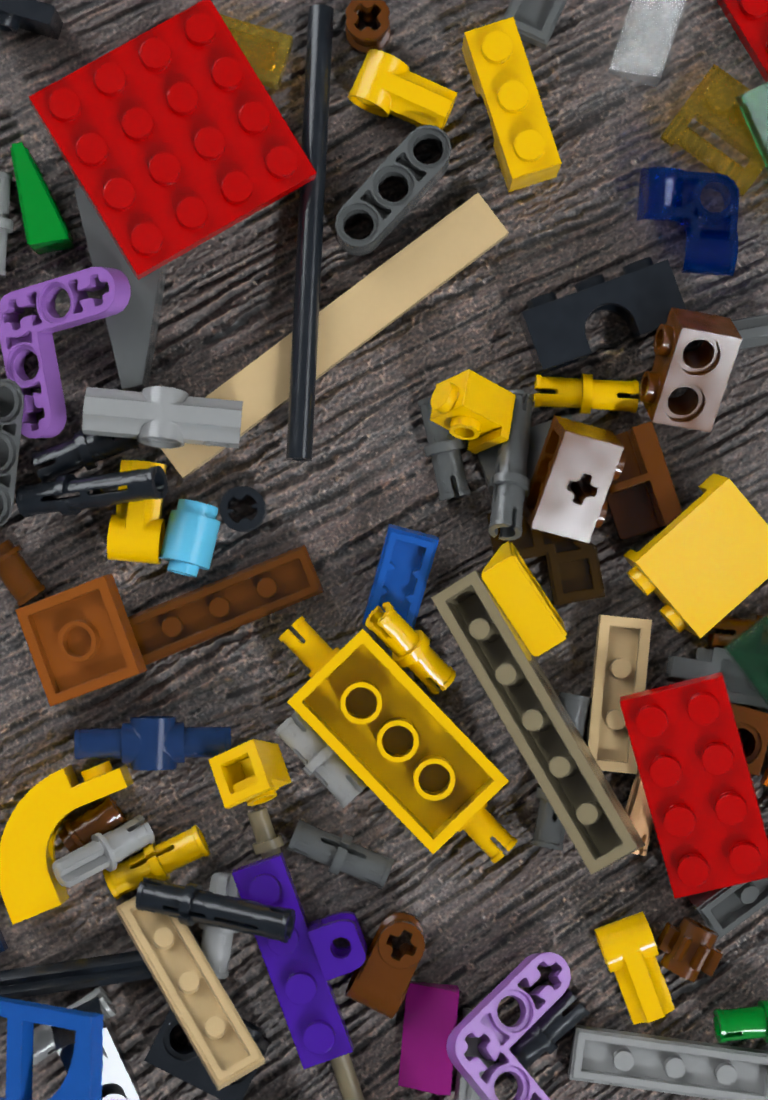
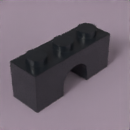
M647 257L622 268L623 276L605 281L603 274L596 275L575 284L576 292L558 299L555 292H549L527 301L528 310L522 311L518 320L538 375H544L586 360L590 356L592 351L586 338L585 324L587 318L595 313L608 311L622 317L629 327L633 341L636 342L655 335L659 325L666 324L671 307L686 310L668 259L654 264L652 258Z

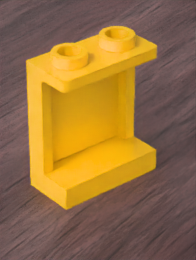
M715 473L698 486L703 494L641 550L636 552L630 549L623 555L633 567L627 572L628 577L646 596L654 592L663 602L664 606L659 612L669 625L679 634L686 629L700 639L768 579V524L730 478Z

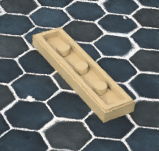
M136 896L116 906L117 915L217 1090H221L265 1063L264 1056L188 926L180 924L178 918L170 917L169 915L137 910Z

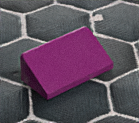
M410 982L405 997L398 1086L438 1095H451L453 1064L447 1055L446 1044L448 1036L457 1026L458 985Z

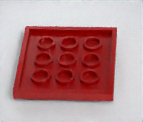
M211 0L200 1L29 96L32 108L137 280L316 178L317 172Z

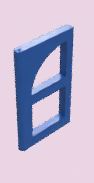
M0 996V1017L7 1018L6 1098L0 1097V1100H32L34 1023L76 1031L74 1052L68 1073L59 1090L49 1100H102L103 1014Z

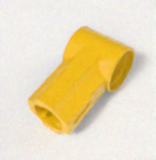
M370 49L348 94V99L361 109L381 117H388L391 114L417 127L432 125L443 130L458 93L410 72L409 66L397 57L381 50Z
M121 460L120 472L160 466L166 474L167 465L149 461ZM118 486V490L128 489V486ZM149 499L116 505V514L111 515L108 527V560L149 564L161 563L162 559L159 556L165 536V520L161 518L163 499Z
M643 911L594 929L609 972H614L632 1023L634 1025L649 1023L663 1018L666 1014L675 1010L666 980L656 959L659 951Z

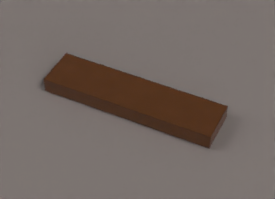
M303 545L129 616L128 619L144 663L148 665L324 593L307 548Z

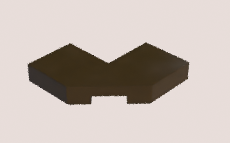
M491 513L486 514L488 526L490 524ZM523 516L521 537L509 540V542L514 544L523 559L545 556L553 606L605 597L597 547L594 544L532 529ZM498 528V535L496 537H492L489 534L493 556L501 545L508 541L499 539L500 528Z

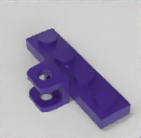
M282 852L233 870L232 875L242 899L295 910V926L288 943L255 935L303 1069L353 1052L354 1046L329 980L358 969L366 960L368 946L356 914L348 911L337 912L311 921L308 924ZM342 937L347 939L350 945L341 948L336 946L333 940Z

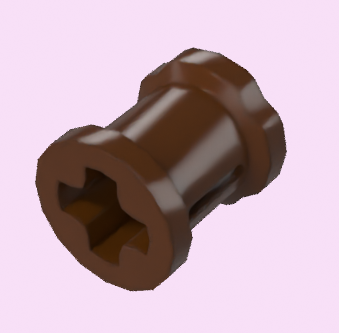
M352 0L346 8L345 33L347 42L358 53L367 55L370 49L382 50L389 42L391 33L390 11L383 0ZM362 19L366 23H370L374 19L377 20V30L374 31L367 26L360 31L359 20Z

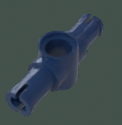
M175 716L130 717V723H122V728L76 729L74 734L75 760L122 759V764H130L131 770L140 771L177 769V763H185V758L215 757L231 749V727H185L184 722H177V717Z

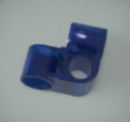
M647 167L641 169L637 221L647 219L677 222V225H684L686 243L685 259L681 273L733 276L738 255L737 223L740 199L739 189L734 180L720 173L691 172L669 167ZM704 189L718 191L724 199L723 211L714 213L704 208L700 198L701 191Z

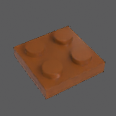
M112 574L101 576L15 610L50 707L147 671Z

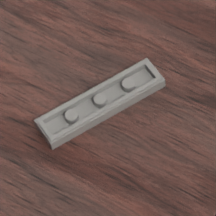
M575 1025L568 1078L569 1080L715 1100H768V1051Z

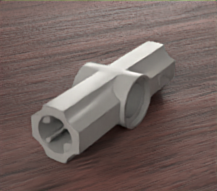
M165 386L143 388L142 392L86 387L82 432L87 435L137 439L140 444L155 448H180L184 446V443L239 448L243 401L191 397L181 389Z

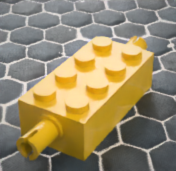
M303 616L298 618L291 626L305 639V643H302L290 629H287L278 639L311 671L308 674L311 679L287 703L432 854L440 849L456 832L464 830L489 856L493 864L502 859L505 855L491 840V837H495L508 852L518 840L490 814L486 807L488 805L487 802L509 782L506 776L364 628L341 650L338 647L333 650L305 621Z

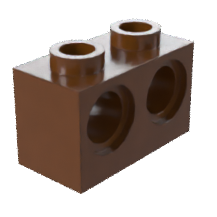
M671 307L666 324H660L655 335L654 353L656 357L652 370L644 373L639 389L640 401L643 402L652 422L705 432L712 431L742 341L741 335L730 318ZM698 339L704 340L702 345L696 350L684 351L690 342ZM689 387L683 395L676 398L669 397L677 388Z

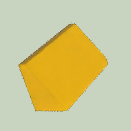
M509 541L502 544L484 567L481 573L482 580L530 653L534 657L540 656L567 639L563 619L514 544Z

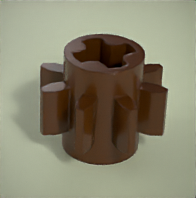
M685 916L679 927L667 922L656 942L657 948L665 952L660 964L676 975L692 982L696 981L700 971L713 976L723 956L720 953L721 950L714 947L719 935L705 925Z

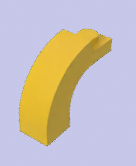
M109 760L81 772L84 780L81 783L78 782L72 765H69L37 783L15 807L5 826L0 842V891L13 925L58 907L70 898L66 887L59 884L52 869V864L56 861L55 841L58 830L65 818L74 809L132 785L134 782L126 764L113 769Z

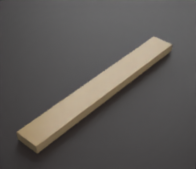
M476 193L319 311L316 380L508 236L509 232L479 193ZM292 332L205 397L243 401L240 437L289 401ZM184 443V446L180 448L160 449L181 477L185 479L226 447Z

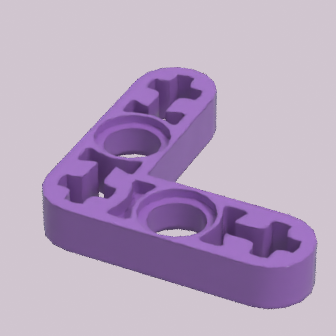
M90 267L12 291L4 295L0 300V343L7 379H11L19 385L24 396L22 435L28 438H54L64 429L67 412L52 333L113 316L123 311L128 305L131 296V286L128 278L122 271L108 267ZM108 283L109 292L103 294L102 299L88 298L86 291L94 292L101 290ZM65 289L70 297V308L64 317H60L55 308V300L58 293ZM24 308L37 309L39 315L23 317L20 319V323L18 320V314L23 313ZM30 352H33L39 361V369L33 379H30L24 370L25 358ZM41 388V393H33L31 395L30 389ZM43 408L45 418H41L38 423L36 414L40 413Z
M542 952L526 957L448 1036L446 1049L451 1063L482 1100H499L495 1094L494 1085L498 1076L504 1072L511 1073L517 1081V1094L513 1100H530L531 1098L532 1100H550L509 1048L568 989L571 980L570 968L566 960L559 954ZM551 966L552 971L548 976L552 983L551 986L539 985L529 994L518 987V983L521 987H531L541 976L537 967ZM506 996L516 999L521 1011L518 1021L510 1027L505 1026L500 1021L497 1013L498 1004ZM466 1036L470 1038L480 1037L482 1041L477 1046L479 1053L486 1061H496L499 1058V1062L487 1068L478 1057H465L464 1053L468 1049V1044L464 1040ZM485 1071L483 1075L480 1077L479 1073Z

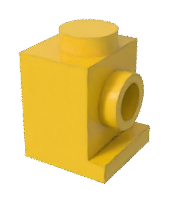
M468 369L436 384L430 401L432 407L430 421L449 430L452 436L468 440L467 450L477 454L509 440L516 395Z
M252 739L208 759L224 807L227 809L243 802H247L248 806L268 802L277 796L276 791L280 787L291 783L279 745L275 743Z

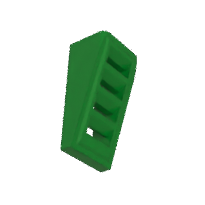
M22 142L13 143L10 150L27 244L37 254L74 248L73 237L34 157Z

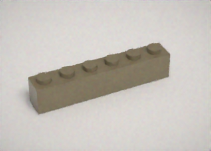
M475 570L431 597L590 874L592 875L604 870L645 846L536 658L530 653L483 582L481 573Z

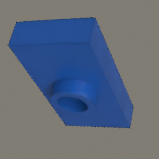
M392 524L388 525L362 619L363 625H365V621L371 611L378 605L382 608L384 602H389L394 607V610L414 629L439 537Z

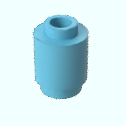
M179 499L177 509L170 512L159 556L160 559L169 562L167 571L184 576L197 577L199 569H210L221 524L220 521L216 520L219 510L217 507L198 501Z

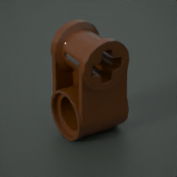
M401 911L394 912L384 918L366 952L365 962L353 972L345 992L346 997L391 1019L395 1016L404 1000L411 978L425 950L423 927L415 916ZM403 930L409 931L410 943L412 945L403 943L399 949L393 948L392 936L390 935L399 937Z

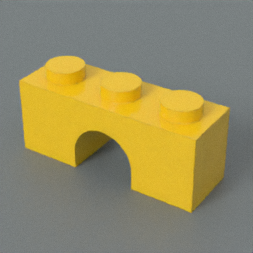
M514 16L464 32L462 52L477 97L482 96L489 115L494 136L493 147L508 193L556 178L562 162Z

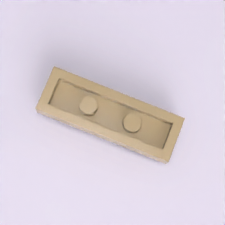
M598 615L590 697L592 699L589 707L586 745L601 771L637 774L638 766L619 701L621 696L645 691L652 620Z

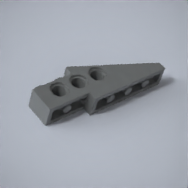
M81 187L75 188V196L92 266L115 268L122 271L128 278L131 286V296L128 305L120 313L106 317L105 320L122 390L142 392L143 388L149 387L168 263L137 280ZM108 283L105 284L103 289L98 290L100 299H102L103 294L109 292Z

